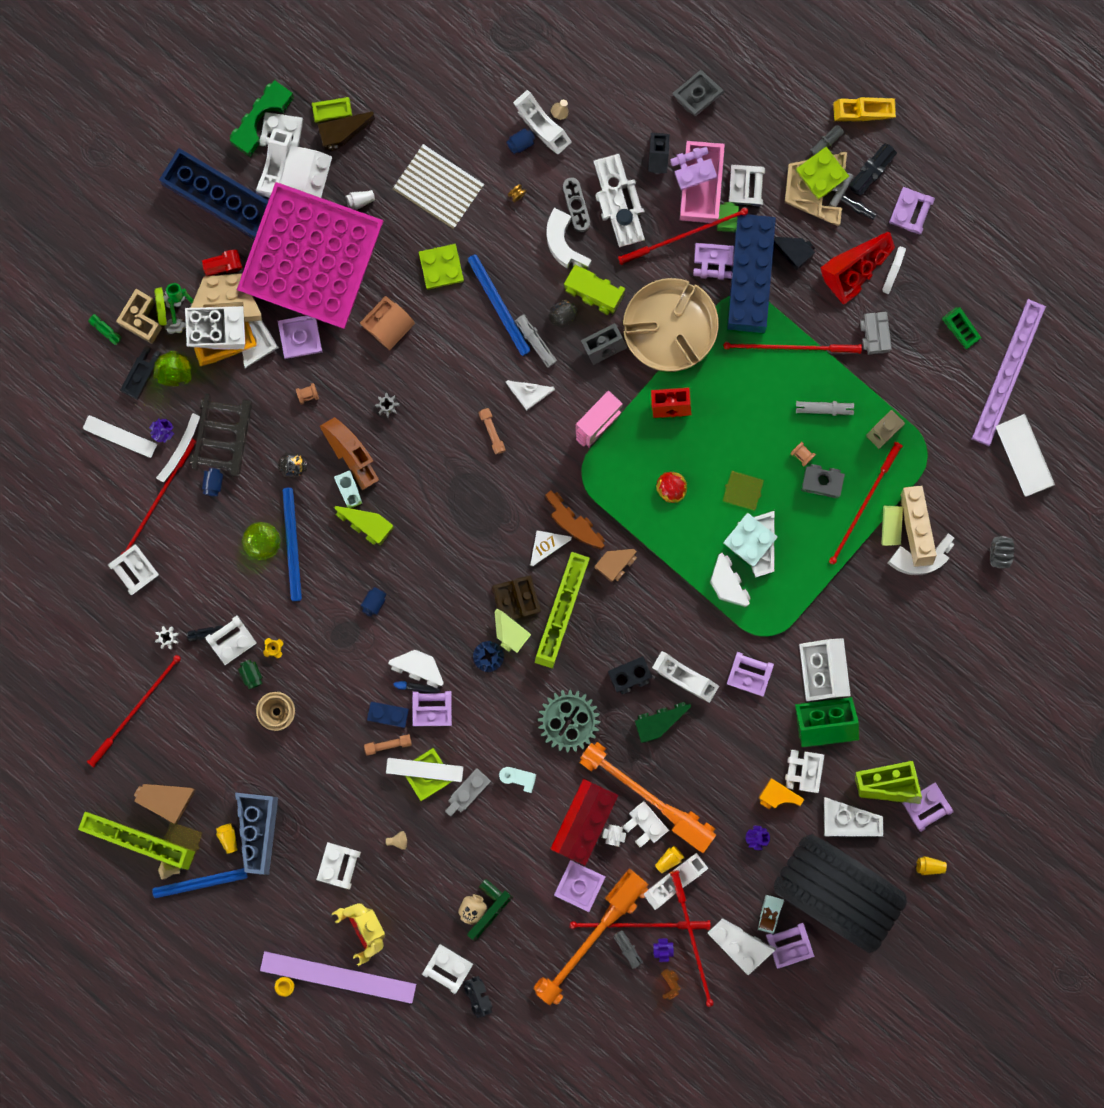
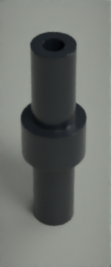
M846 195L841 199V202L853 208V211L858 214L861 213L872 220L877 215V213L866 208L865 204L860 201L856 202Z

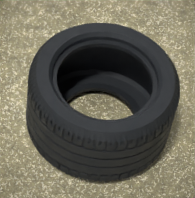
M813 834L804 836L799 842L800 846L796 847L792 853L793 856L787 861V866H784L780 872L781 876L776 878L774 882L775 893L867 953L877 951L882 944L881 941H884L888 935L887 931L891 930L895 924L894 921L900 916V911L904 910L907 904L906 894Z

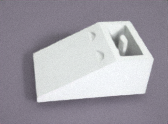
M243 306L185 308L187 347L224 350L244 349Z

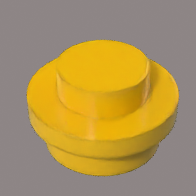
M281 977L275 983V991L280 996H289L294 991V983L288 977Z

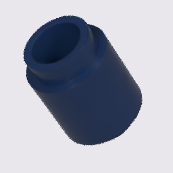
M524 128L509 137L506 143L513 154H519L534 145L533 140H535V137L530 129L527 131Z
M209 468L208 471H204L203 495L218 497L223 480V474L220 473V469Z
M373 587L360 605L363 608L362 612L370 617L373 614L377 616L386 600L387 594Z

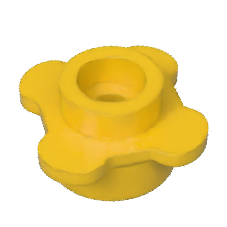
M267 638L264 642L266 644L263 651L264 656L280 658L282 656L281 647L283 646V641Z

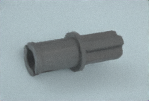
M836 125L825 136H821L822 139L810 149L813 152L812 154H817L825 147L832 148V144L844 133L843 129Z
M622 930L614 935V939L622 950L621 954L625 955L632 968H636L643 961Z

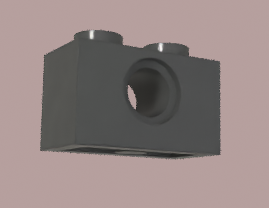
M615 323L581 340L593 365L627 348Z
M811 464L810 467L807 466L805 468L801 491L839 499L845 474L840 473L841 470L829 468L828 471L823 470L822 466ZM825 476L828 479V484L821 485L818 482V477Z

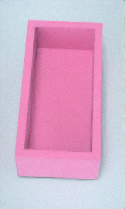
M686 142L685 154L692 152L693 149L698 147L699 149L707 147L709 154L702 156L703 161L712 160L717 178L682 190L681 221L711 223L719 219L725 144ZM696 158L687 161V167L697 164Z

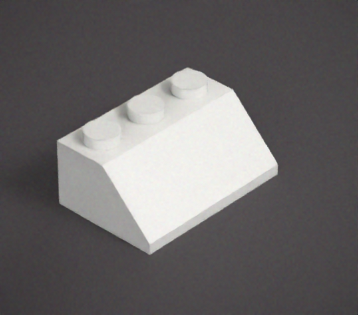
M290 145L279 183L321 198L332 156L316 150Z
M844 638L799 644L806 701L850 696Z

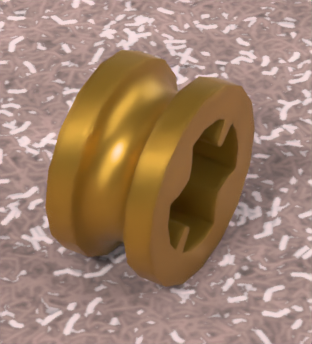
M519 184L508 193V196L513 198V202H516L527 191L523 190L522 185Z

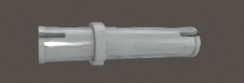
M522 315L514 322L524 334L523 337L531 343L546 367L548 368L556 363L557 359L550 352L538 335V330L533 328L526 316Z
M796 401L797 407H804L796 408V413L832 414V416H836V414L854 415V410H846V408L854 409V403Z

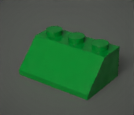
M852 697L795 704L798 732L802 747L859 740V722Z

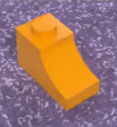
M772 778L758 797L762 800L760 804L769 810L771 807L775 809L781 803H793L801 806L804 801L803 798Z

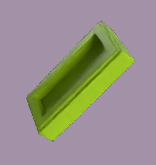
M349 97L312 103L315 123L352 116Z

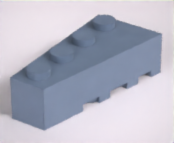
M235 793L240 820V836L242 837L244 870L246 873L269 875L278 797Z

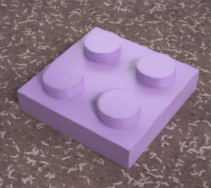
M301 316L278 321L285 359L322 352L317 319L310 316Z
M570 860L554 896L589 912L605 876Z

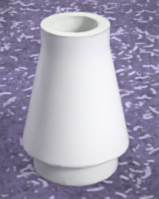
M372 190L350 192L349 195H346L348 208L358 210L375 201Z

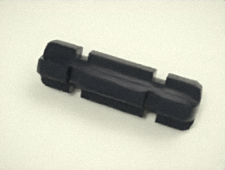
M224 626L188 631L187 638L190 642L197 641V639L203 640L206 639V636L214 634Z

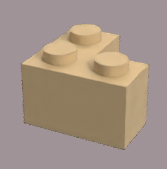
M135 289L116 322L153 344L162 329L158 323L147 317L155 304L153 298Z

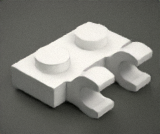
M644 801L629 813L632 819L623 826L624 830L628 833L638 824L645 832L635 841L639 847L643 846L649 839L655 843L669 831Z

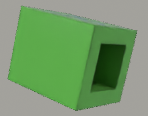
M724 202L723 205L720 204L719 219L737 213L739 206H734L735 204L731 202ZM737 217L717 224V231L735 232Z

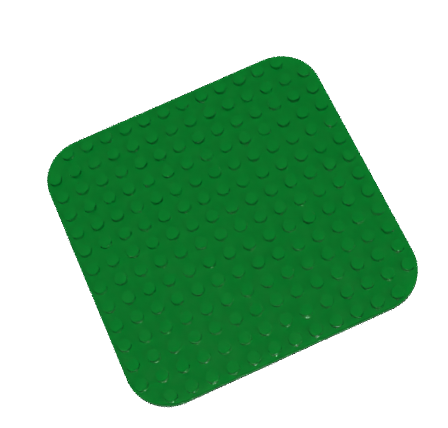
M728 296L715 306L718 314V334L707 356L685 370L676 372L658 371L589 449L582 464V481L588 495L601 508L737 626L752 635L773 636L787 630L800 617L883 521L884 506H896L901 500L903 488L913 487L926 468L928 452L926 442L919 430L826 350L724 349L723 344L725 342L730 344L820 346L770 302L765 333L727 330L730 296ZM690 388L692 415L653 418L651 390ZM796 401L854 403V409L846 408V410H854V415L836 414V416H832V414L796 413V408H804L797 407ZM893 410L903 420L905 425L878 449L866 435L885 415ZM801 442L804 443V446L811 453L816 454L805 467L802 466V462L795 455L790 454ZM894 442L903 445L902 449L898 452L888 472L884 473L836 558V564H830L829 559L834 556L881 473V467L894 446ZM814 464L822 466L823 470L829 471V468L841 470L840 473L845 475L839 499L801 491L805 468ZM676 472L681 474L686 480L687 492L684 499L680 502L669 503L660 497L656 485L658 478L663 473ZM825 476L818 477V482L821 485H827L828 479ZM774 511V534L777 536L774 541V572L755 578L752 566L723 543L747 513L752 517ZM721 553L724 556L728 555L732 562L730 568L733 573L737 572L742 581L739 583L742 590L746 589L751 598L748 600L750 604L746 607L719 599L710 583L718 555Z

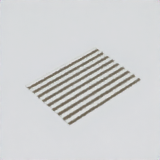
M422 145L393 187V190L454 229L484 184L427 146Z

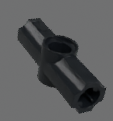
M884 143L876 154L866 161L858 175L848 185L851 191L861 196L872 182H875L882 175L885 167L897 155L895 149L891 145Z

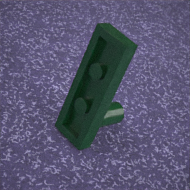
M487 879L481 883L479 888L495 903L467 934L474 941L481 936L513 898L507 891L502 893Z

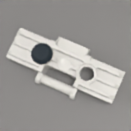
M615 154L593 161L602 191L595 195L597 201H600L603 211L601 216L603 221L611 218L619 247L644 241V235L638 219V215L643 214L644 209L641 208L635 180L627 181L620 155ZM610 178H617L619 185L611 187L608 181ZM628 188L634 209L628 210L622 189Z

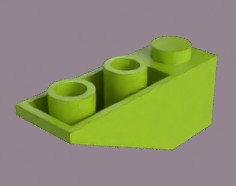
M339 506L334 508L337 511L336 516L344 522L346 519L352 523L350 527L358 533L364 532L367 535L366 539L373 545L376 543L381 545L394 529L390 522L377 513Z

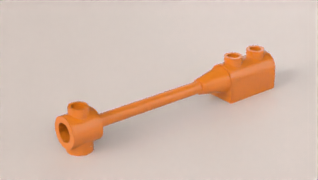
M596 742L595 745L591 743L580 757L581 761L579 763L591 772L600 765L661 810L662 814L675 824L671 831L701 853L705 852L716 836L714 827L707 822L704 825L698 821L700 817L692 811L689 813L683 812L668 804H664L604 759L607 755L604 752L606 748L600 743Z
M628 869L605 897L611 904L603 915L600 924L553 981L544 977L538 980L534 986L535 994L548 1005L552 1003L557 1005L563 998V995L560 994L563 990L558 986L607 926L609 927L623 914L625 915L626 912L631 914L636 909L637 905L634 902L638 897L641 899L645 898L643 894L648 891L647 886L649 884L631 869Z

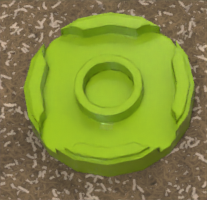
M162 287L155 288L154 294L158 323L164 326L167 325L163 291Z

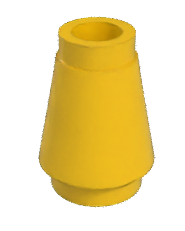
M231 823L216 828V835L226 854L237 851L235 830Z
M669 847L655 866L663 874L681 863L684 856L677 847Z
M923 856L918 858L916 869L917 873L922 875L945 874L947 864L946 862Z

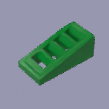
M961 307L954 308L942 317L944 323L965 349H968L981 339V336ZM957 315L958 318L952 321L951 319ZM962 321L963 324L957 328L956 325ZM967 327L968 330L961 334L960 332ZM972 333L973 336L966 341L964 338Z

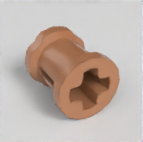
M314 383L309 387L296 389L301 405L306 401L319 399Z
M803 442L790 453L802 462L803 467L816 455L811 453L804 446Z

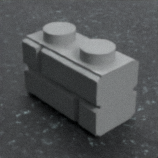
M887 312L864 314L863 320H860L861 331L865 332V338H862L863 350H867L868 355L890 352L892 348Z

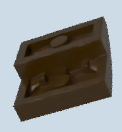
M531 575L491 586L497 609L504 612L512 620L541 612Z

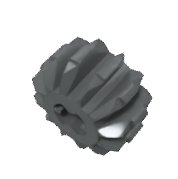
M1006 536L994 537L989 554L993 567L1003 569L1011 566L1014 557L1012 538Z

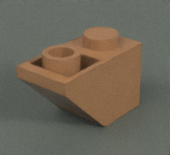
M635 549L607 551L594 568L611 582L615 579L618 581L625 573L623 571L625 566H631L637 559L635 556L637 551Z

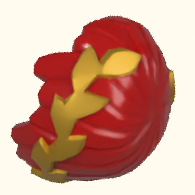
M665 472L658 478L656 488L660 497L666 502L675 503L684 499L687 492V483L681 474Z

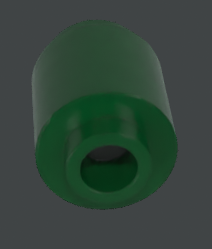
M247 660L240 664L241 667L238 671L244 685L249 690L263 684L261 680L263 677L256 662Z

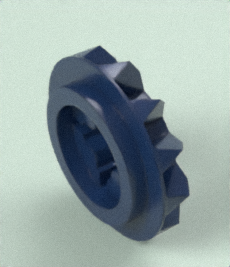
M482 642L474 650V663L482 671H495L503 663V650L495 642ZM484 649H487L489 653H496L491 657L492 664L487 659L480 660L485 656Z

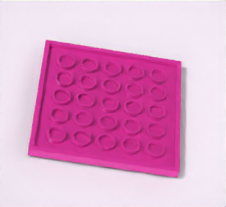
M275 182L237 290L345 329L384 221Z

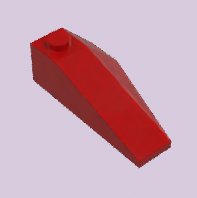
M891 233L881 234L832 258L820 267L825 283L841 303L846 304L862 290L861 285L866 279L870 280L873 276V270L877 265H882L893 251L895 246Z

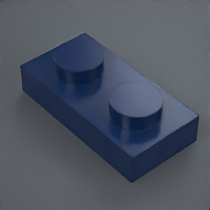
M371 701L367 721L405 728L409 709Z

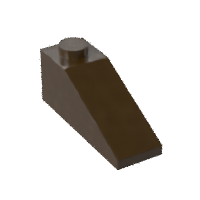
M373 111L318 124L324 150L331 152L344 146L375 120Z

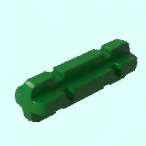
M93 314L89 318L88 322L93 327L96 326V329L107 339L109 338L114 345L119 343L121 336L116 332L114 333V330L105 322L100 321L101 319L97 315Z

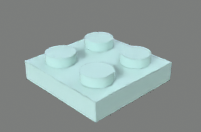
M747 513L723 544L754 567L776 540L777 536Z

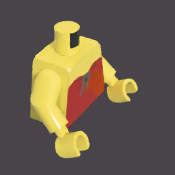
M355 904L345 909L339 908L332 913V915L336 914L339 918L335 921L336 923L349 917L365 951L355 954L353 957H359L360 963L357 964L358 966L368 962L369 958L382 950L385 933L372 909L365 908L363 904Z

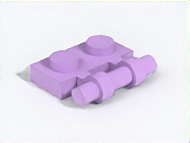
M698 147L693 149L692 152L684 155L681 153L677 157L670 159L672 166L680 164L681 169L675 171V176L681 190L717 178L712 160L703 161L702 156L709 154L707 147L701 149ZM696 158L697 164L687 167L686 162Z
M696 243L694 263L702 264L701 269L694 268L693 276H701L703 279L707 277L718 278V280H724V278L731 279L732 271H724L725 266H732L734 246ZM708 264L719 265L718 270H708L707 267Z

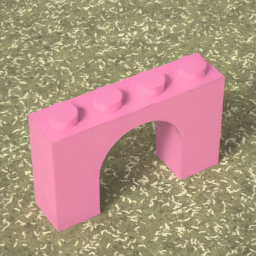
M609 390L576 423V440L583 447L587 445L590 448L621 415L619 410L623 404Z

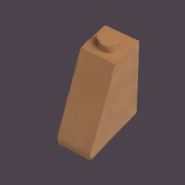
M143 784L142 787L139 786L134 794L136 797L134 801L170 822L177 824L196 790L187 787Z

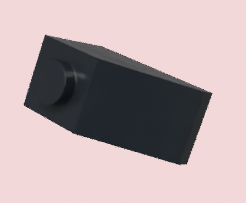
M651 133L648 172L655 174L667 173L670 134Z
M774 238V246L796 271L815 254L814 246L803 238Z

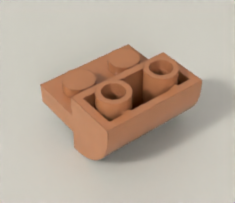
M385 296L360 324L390 351L411 329L415 322L397 303H394Z

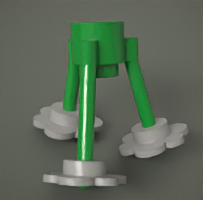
M177 283L169 284L164 296V302L170 308L172 319L168 320L167 325L164 326L169 334L181 333L182 329L186 328V323L182 319H176L174 307H180L185 297L190 301L191 306L194 301L186 289H181Z

